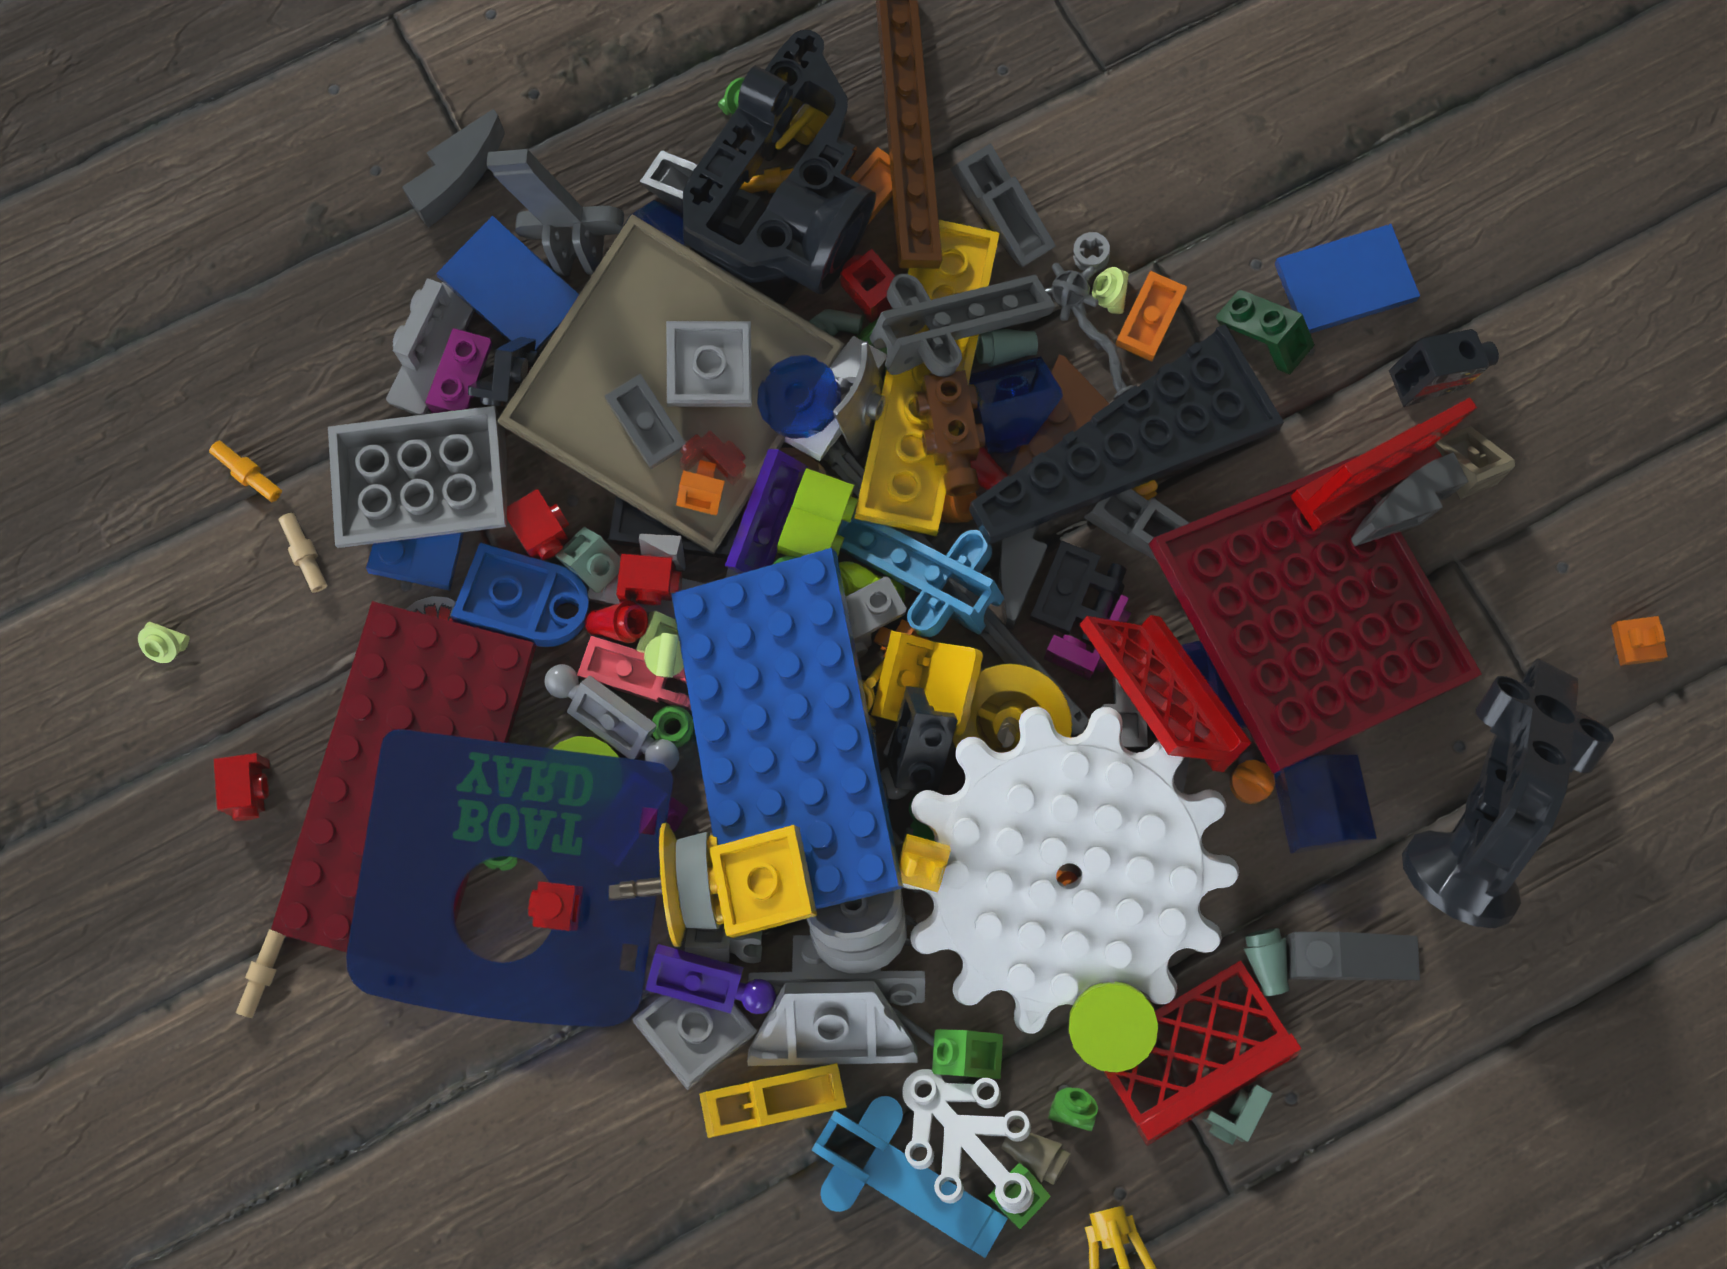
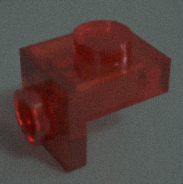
M711 430L702 438L698 434L694 435L680 450V453L683 455L680 459V468L684 471H689L704 456L709 462L716 464V469L733 486L745 475L746 465L743 463L746 459L745 455L731 441L728 440L724 444Z

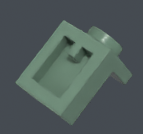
M586 527L580 529L563 546V549L554 555L566 568L577 574L596 593L601 592L619 574L621 558L601 536Z
M1250 1085L1247 1091L1240 1089L1229 1108V1113L1234 1115L1231 1122L1212 1111H1206L1202 1120L1212 1125L1209 1130L1210 1134L1230 1145H1233L1236 1139L1241 1142H1248L1273 1093L1258 1085Z

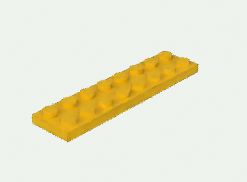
M939 220L942 250L940 268H909L908 275L914 276L920 281L931 300L989 286L1000 233ZM925 325L920 331H918L915 334L930 330L928 329L927 325ZM978 335L955 340L962 353V360L956 371L965 370L968 384ZM925 363L897 375H891L888 370L886 371L881 395L885 396V406L882 415L875 421L854 519L937 536L946 495L943 476L947 471L945 465L935 466L933 455H925L923 449L922 430H928L926 416H918L915 392L921 391L924 375L931 373ZM955 392L945 393L944 395L953 396L955 395ZM956 427V429L950 433L952 435L958 436L959 427Z

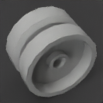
M901 889L816 909L817 916L807 918L812 943L820 959L832 969L849 974L870 973L888 965L900 954L907 939V920Z

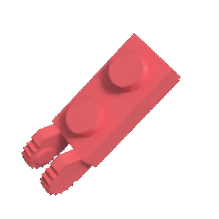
M594 636L590 637L577 673L579 679L585 680L588 676H592L605 687L656 703L662 701L669 705L691 710L688 695L664 689L667 677L656 676L647 668L644 661V653ZM683 668V670L677 675L673 676V678L687 684L685 671Z

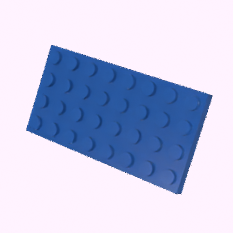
M828 548L672 593L713 837H717V845L791 825L799 827L816 909L902 889L903 883L837 553L832 548Z

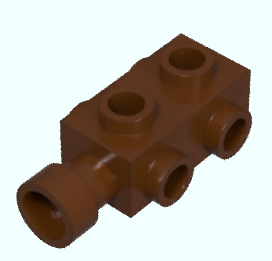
M965 370L955 371L954 374L948 377L937 376L931 372L929 375H924L921 391L915 392L918 416H926L928 430H922L925 455H933L935 466H946L947 473L943 476L947 495H968L980 488L977 471L971 467L970 461H975L980 448L985 447L982 423H975L973 410L977 409L976 388L974 384L968 385ZM955 392V395L953 396L944 395L945 393ZM959 427L963 434L955 436L950 432Z

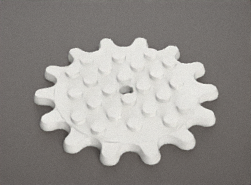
M1031 707L1025 710L1019 719V743L1014 749L1005 753L995 752L980 738L967 737L961 740L955 751L956 759L965 773V783L962 789L952 795H942L935 791L925 790L918 793L912 801V813L915 818L929 826L934 833V841L950 846L951 852L938 892L903 883L904 888L927 892L934 902L932 914L912 929L910 935L911 944L916 951L922 954H931L939 950L949 949L960 955L963 961V968L953 983V994L956 1000L963 1005L977 1004L992 991L1003 990L1010 993L1016 1004L1014 1011L1015 1024L1020 1031L1034 1034L1039 1032L1044 1027L1051 1010L1065 1004L1073 1006L1080 994L1092 985L1102 982L1103 984L1107 982L1127 983L1140 990L1155 1004L1171 1002L1177 993V983L1168 969L1170 957L1178 950L1191 948L1202 953L1212 952L1219 946L1222 939L1219 927L1201 914V898L1213 889L1230 887L1239 876V867L1233 858L1226 855L1209 853L1202 844L1204 830L1210 824L1222 818L1226 811V802L1221 793L1210 789L1189 795L1181 793L1174 784V774L1184 757L1168 755L1159 740L1154 742L1144 752L1136 753L1126 749L1121 742L1123 720L1121 715L1111 707L1096 709L1091 714L1084 732L1071 738L1064 737L1056 731L1053 720L1045 709ZM1067 863L1077 865L1080 868L1081 877H1078L1075 882L1064 886L1056 879V873L1062 865Z

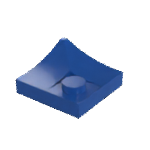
M464 532L374 543L366 569L369 574L450 591Z

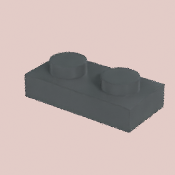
M641 374L605 395L606 402L650 469H653L686 448V442Z

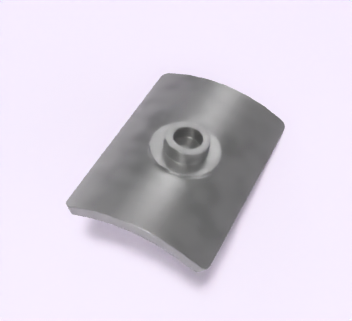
M868 341L861 343V361L857 376L837 377L825 404L828 410L833 411L847 445L857 460L869 450L875 421L880 418L885 406V396L881 395L884 383ZM848 392L845 398L840 402V397L844 393Z

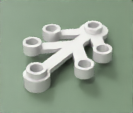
M921 1069L913 1072L903 1085V1099L906 1105L914 1111L912 1141L908 1143L905 1149V1156L910 1165L916 1169H926L934 1160V1151L929 1144L932 1116L934 1115L944 1127L942 1171L934 1185L938 1197L943 1202L949 1204L961 1199L964 1192V1187L960 1180L961 1153L963 1148L996 1185L995 1195L1001 1207L1013 1214L1026 1211L1031 1206L1034 1198L1030 1182L1019 1173H1009L976 1135L1007 1136L1012 1141H1023L1031 1132V1124L1028 1117L1021 1111H1011L1005 1117L957 1115L947 1102H977L983 1108L996 1106L1001 1099V1091L997 1083L990 1078L979 1079L975 1084L945 1083L939 1074H933L932 1070ZM921 1085H931L932 1091L930 1095L924 1098L917 1096V1089ZM987 1086L994 1088L995 1092L992 1098L988 1100L979 1098V1092L982 1088ZM1015 1119L1025 1122L1024 1129L1019 1133L1009 1131V1124ZM918 1147L927 1149V1156L922 1161H914L912 1159L913 1151ZM946 1181H955L957 1183L956 1191L952 1195L942 1194V1185ZM1013 1183L1019 1184L1021 1186L1020 1195L1013 1199L1006 1197V1188Z

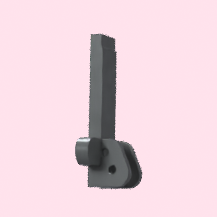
M528 149L488 152L486 166L529 210L517 214L516 234L527 239H542L544 252L554 272L559 277L570 275L576 256H578L586 274L592 275L602 261L604 236L620 233L624 223V212L612 206L582 207Z
M899 274L893 278L886 294L893 309L881 312L870 335V340L877 349L887 347L885 367L891 375L901 374L925 363L926 367L933 374L948 377L955 373L962 360L961 350L955 340L1036 320L1039 317L1050 315L1055 305L1036 274L933 300L929 298L917 278L908 274ZM925 325H927L928 329L930 330L915 334L918 331H920Z

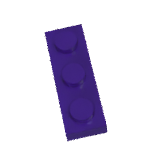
M768 449L725 563L726 567L741 574L773 564L783 527L804 472L808 468L807 465L779 449Z

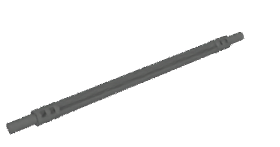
M837 439L823 459L844 482L854 485L853 493L859 498L865 468L844 444ZM891 527L938 551L923 533ZM951 576L941 590L971 607H974L980 598L957 583ZM988 607L984 615L986 627L980 634L981 637L1006 664L1031 667L1054 681L1063 692L1070 707L1072 716L1071 737L1082 734L1087 728L1089 718Z

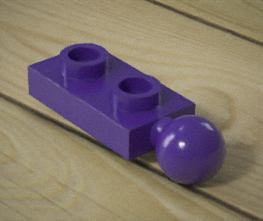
M661 944L657 945L645 989L730 1014L735 999L742 1001L745 1009L753 1014L768 1012L776 1000L775 988L769 981L753 979L748 983L740 982L744 967Z

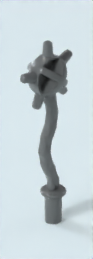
M1054 263L1052 269L1056 278L1053 281L1052 287L1045 290L1062 307L1060 319L1063 321L1068 320L1072 309L1079 321L1080 328L1091 340L1097 341L1109 354L1110 373L1113 377V385L1117 391L1113 399L1116 400L1133 388L1134 385L1127 386L1122 379V363L1117 353L1116 345L1107 335L1098 332L1086 317L1084 303L1096 307L1099 303L1096 298L1089 294L1088 280L1096 270L1093 266H1090L1082 273L1072 270L1064 271L1059 263Z

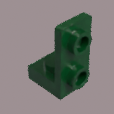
M1238 290L1216 315L1218 324H1225L1229 329L1267 344L1277 370L1289 375L1315 346L1303 314L1243 290Z

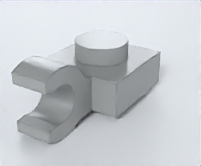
M1113 678L1114 704H1103L1102 707H1111L1121 715L1123 720L1121 742L1126 749H1146L1148 747L1147 723L1117 679Z
M721 924L719 929L688 928L685 951L722 962H729L730 953H733L744 962L758 963L761 962L762 946H760L762 930L730 938L726 936L724 924Z

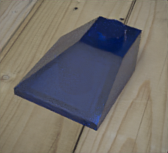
M1041 356L970 374L968 384H974L976 388L977 409L973 410L975 423H982L985 449L988 454L994 452L1008 453L1015 450L1018 446L1029 444L1063 397L1061 387Z

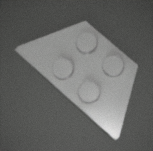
M875 981L785 983L748 1049L747 1063L748 1066L918 1063L916 1043Z

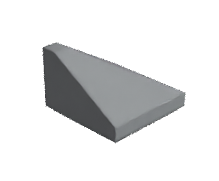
M639 535L641 555L672 558L676 570L685 571L686 564L681 536Z

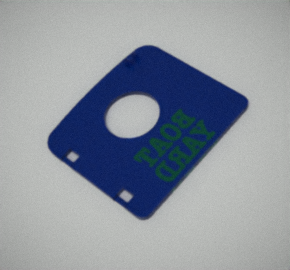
M403 729L389 732L383 738L380 749L346 954L347 971L352 982L360 990L370 995L407 1004L485 1018L528 1023L599 1027L615 1026L628 1020L638 1009L643 996L657 896H636V898L609 901V885H618L622 881L634 880L636 882L640 879L660 877L659 836L662 823H667L674 784L671 770L663 764L650 761ZM644 808L658 809L654 835L640 833ZM517 857L536 866L550 883L583 887L578 930L552 929L544 943L536 951L516 961L496 962L477 955L464 943L456 928L454 902L458 888L470 871L479 864L493 858ZM624 943L638 945L635 971L620 970Z

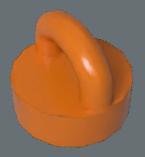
M976 492L963 496H949L946 494L940 520L943 523H963L972 520L973 517L969 507L971 502L977 498Z
M1247 760L1239 764L1231 774L1230 789L1241 802L1258 804L1268 798L1274 790V774H1272L1270 768L1264 762Z

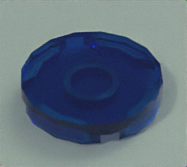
M808 355L791 356L776 363L769 370L770 374L765 382L762 380L758 388L757 405L763 420L777 434L791 439L808 438L822 432L834 420L833 411L841 403V387L834 372L826 364L818 361L817 358Z

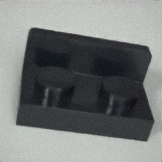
M906 686L886 761L895 788L916 791L931 790L936 792L940 785L958 720L954 713L934 711L933 706H930L923 688Z

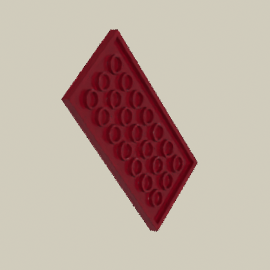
M374 601L371 602L271 930L287 937L440 977L479 841L458 840L454 837V832L460 829L463 807H460L458 804L460 800L464 799L480 801L486 804L489 810L499 776L498 763L494 762L493 758L494 756H505L536 650L534 642ZM472 752L490 755V760L483 762L482 769L489 787L493 789L491 795L477 793L476 788L479 786L477 778L472 784L474 786L473 792H462L457 789L458 784H462L475 767L476 761L470 759ZM472 809L471 817L477 818L480 811ZM470 826L469 833H474L475 828Z

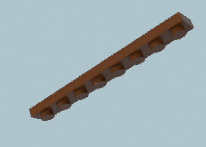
M876 0L899 268L939 269L942 263V250L918 0Z

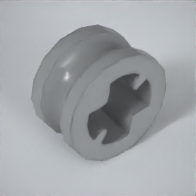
M1097 232L1084 233L1078 237L1073 249V258L1077 267L1085 271L1088 267L1093 266L1096 270L1095 273L1106 268L1110 255L1109 242L1103 235ZM1095 246L1099 248V257L1091 255L1088 259L1084 257V247L1090 250Z

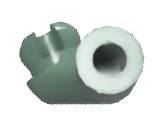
M825 309L809 322L831 336H835L839 332L860 335L863 315Z

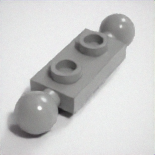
M560 664L548 670L544 681L547 691L556 698L569 697L572 699L567 710L568 714L633 762L644 753L646 764L654 772L667 773L676 767L679 761V751L671 741L665 739L654 740L651 738L657 727L654 722L592 676H588L579 684L576 671L568 665Z

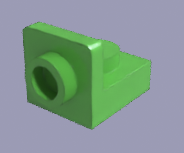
M936 1029L934 1033L933 1074L1001 1079L1003 1034Z

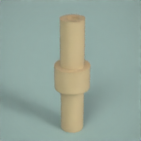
M287 513L281 516L279 522L290 544L288 552L294 565L300 566L312 593L324 590L327 587V583L315 560L318 554L312 541L305 538L294 513Z
M269 929L257 961H251L245 976L249 981L237 1008V1014L253 1019L265 986H271L277 971L273 966L285 939V936L281 933Z

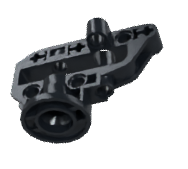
M811 30L795 32L778 50L765 70L755 65L747 73L739 91L737 110L696 166L683 190V237L685 247L748 283L787 276L818 294H825L840 277L844 264L855 253L872 216L876 192L848 178L851 174L848 168L857 151V146L842 139L845 131L848 100L824 58V41L816 32ZM808 104L829 116L788 178L777 188L766 210L745 241L738 245L715 232L732 207V199L744 182H750L764 160L771 161L776 156L779 149L775 147V144L790 128V122L801 106ZM808 182H818L821 185H811ZM774 242L779 244L780 246L769 247L766 245V243Z
M1539 658L1529 667L1522 682L1508 676H1497L1475 709L1479 719L1491 727L1490 732L1494 733L1495 736L1488 749L1479 780L1468 795L1465 812L1451 832L1429 830L1415 834L1402 853L1403 869L1413 887L1430 904L1450 917L1475 927L1495 929L1509 924L1521 905L1519 888L1515 880L1550 833L1567 791L1569 774L1573 770L1581 773L1592 772L1614 741L1613 734L1608 728L1576 710L1578 678Z

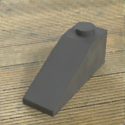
M1293 932L1285 935L1287 980H1420L1418 936L1353 932Z

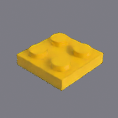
M791 825L710 848L727 937L735 938L817 916L799 827Z

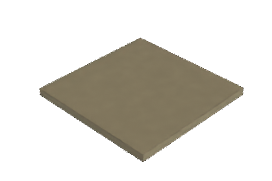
M632 214L497 421L501 426L715 555L750 499L768 449H781L785 442V436L826 371L843 350L845 344ZM666 321H751V407H667ZM639 374L642 375L686 442L685 449L653 469L649 468L605 400L606 394ZM700 460L715 463L714 478L725 481L717 516L676 506L683 470L696 473Z

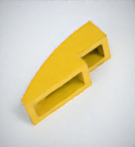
M838 1063L699 1094L708 1138L847 1108Z

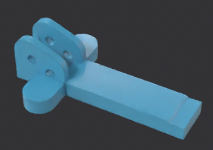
M855 512L851 523L842 522L838 532L839 536L845 537L841 548L842 553L920 593L908 611L907 620L915 633L921 637H932L938 634L949 618H952L970 631L981 634L986 627L984 615L990 604L1000 606L1004 600V596L995 581L981 574V571L991 558L992 546L991 544L987 545L983 535L978 530H969L961 534L947 555H944L889 526L854 519ZM950 576L957 583L980 597L974 607L941 591Z
M889 1096L876 1098L869 1105L859 1124L837 1110L833 1112L823 1132L811 1149L834 1165L821 1187V1199L828 1209L835 1212L849 1209L866 1183L986 1258L1008 1218L966 1191L963 1192L961 1199L955 1203H945L938 1197L934 1185L940 1175L929 1168L920 1170L912 1167L907 1161L905 1153L889 1144L903 1118V1111L897 1100ZM837 1124H840L876 1147L863 1169L825 1146ZM946 1181L941 1188L942 1194L952 1195L956 1191L957 1186L950 1181Z

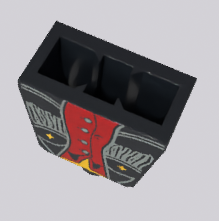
M1473 329L1420 339L1389 370V373L1403 407H1407L1466 388L1489 366L1497 364L1499 353L1493 342L1481 343L1477 332Z

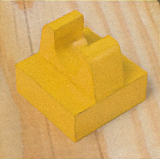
M906 834L898 861L902 883L938 892L951 852L950 846Z

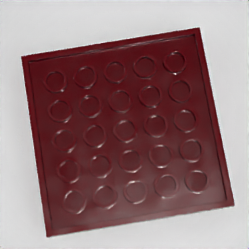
M1357 455L1154 537L1148 543L1272 774L1482 675L1401 531L1354 546L1351 540L1361 521L1382 499L1380 495L1313 531L1290 497L1297 489L1358 457Z

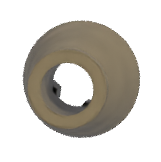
M1015 1125L1010 1130L1012 1133L1022 1131V1129ZM1030 1133L1025 1140L1019 1142L1012 1141L1006 1136L1001 1147L1002 1150L1009 1153L1016 1161L1027 1168L1041 1184L1047 1181L1053 1186L1060 1178L1071 1156V1153L1063 1149V1143Z

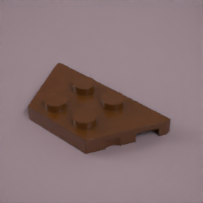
M1059 354L1009 477L1031 463L1032 458L1041 452L1045 453L1061 442L1063 436L1072 430L1075 432L1089 422L1093 415L1109 405L1108 401L1065 356Z

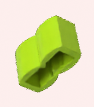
M806 468L777 545V553L801 557L832 548L838 557L845 538L838 535L839 529L843 521L851 523L857 507L858 499L852 497L854 485Z

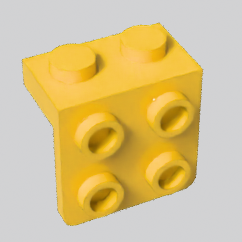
M891 631L871 715L897 722L906 686L923 688L930 706H933L934 711L954 713L958 722L954 735H962L970 718L976 683L981 672L983 658L981 650L934 642L906 633Z

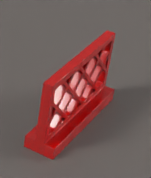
M1469 397L1297 489L1290 497L1313 531L1397 486L1413 472L1431 461L1443 457L1435 445L1470 415L1477 406Z
M1150 615L1142 625L1086 616L1079 624L1168 755L1205 759L1212 771L1224 772L1251 744V741L1160 616Z
M1240 960L1155 1011L1159 1024L1175 1027L1170 1050L1153 1047L1151 1051L1152 1054L1168 1058L1163 1081L1136 1075L1138 1065L1132 1069V1073L1125 1071L1118 1073L1103 1072L1138 1128L1137 1131L1146 1146H1149L1234 1095L1240 1089H1244L1294 1059L1302 1048L1293 1034L1287 1032ZM1238 975L1247 989L1244 1006L1219 1000L1222 983ZM1216 988L1214 998L1203 996ZM1251 997L1253 998L1259 1009L1249 1007ZM1192 1001L1212 1005L1207 1028L1181 1022L1184 1006ZM1217 1007L1243 1013L1238 1036L1212 1030ZM1178 1010L1176 1020L1165 1018ZM1252 1015L1266 1019L1275 1035L1263 1042L1243 1038L1247 1016ZM1179 1029L1205 1035L1200 1059L1174 1052ZM1210 1037L1236 1043L1233 1060L1224 1065L1205 1060ZM1241 1045L1253 1047L1239 1055ZM1172 1059L1198 1065L1196 1080L1188 1087H1182L1167 1083ZM1203 1067L1214 1070L1201 1078ZM1119 1077L1130 1080L1128 1091H1126ZM1134 1082L1161 1088L1157 1105L1140 1114L1131 1099ZM1165 1090L1177 1092L1163 1101Z

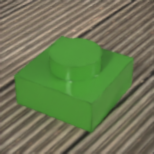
M1018 1163L1010 1173H1019L1030 1182L1034 1192L1031 1206L1022 1213L1013 1214L1001 1207L996 1198L995 1189L988 1196L1007 1218L1021 1229L1051 1196L1031 1172ZM1015 1183L1010 1184L1005 1190L1006 1197L1011 1199L1017 1198L1021 1193V1186Z

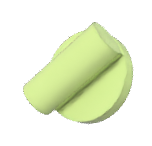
M1110 267L1100 273L1094 281L1092 296L1099 301L1098 305L1108 308V312L1112 314L1124 313L1128 272L1116 267Z
M148 622L138 635V643L142 652L149 659L159 663L171 662L180 651H184L187 648L190 640L189 636L152 622Z
M662 633V635L653 638L647 644L644 652V661L647 668L656 676L673 678V676L683 670L684 665L678 639L679 635Z

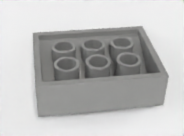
M488 406L329 426L328 438L335 546L342 548L506 527L508 461L505 427L501 426L497 421L500 415L496 407Z

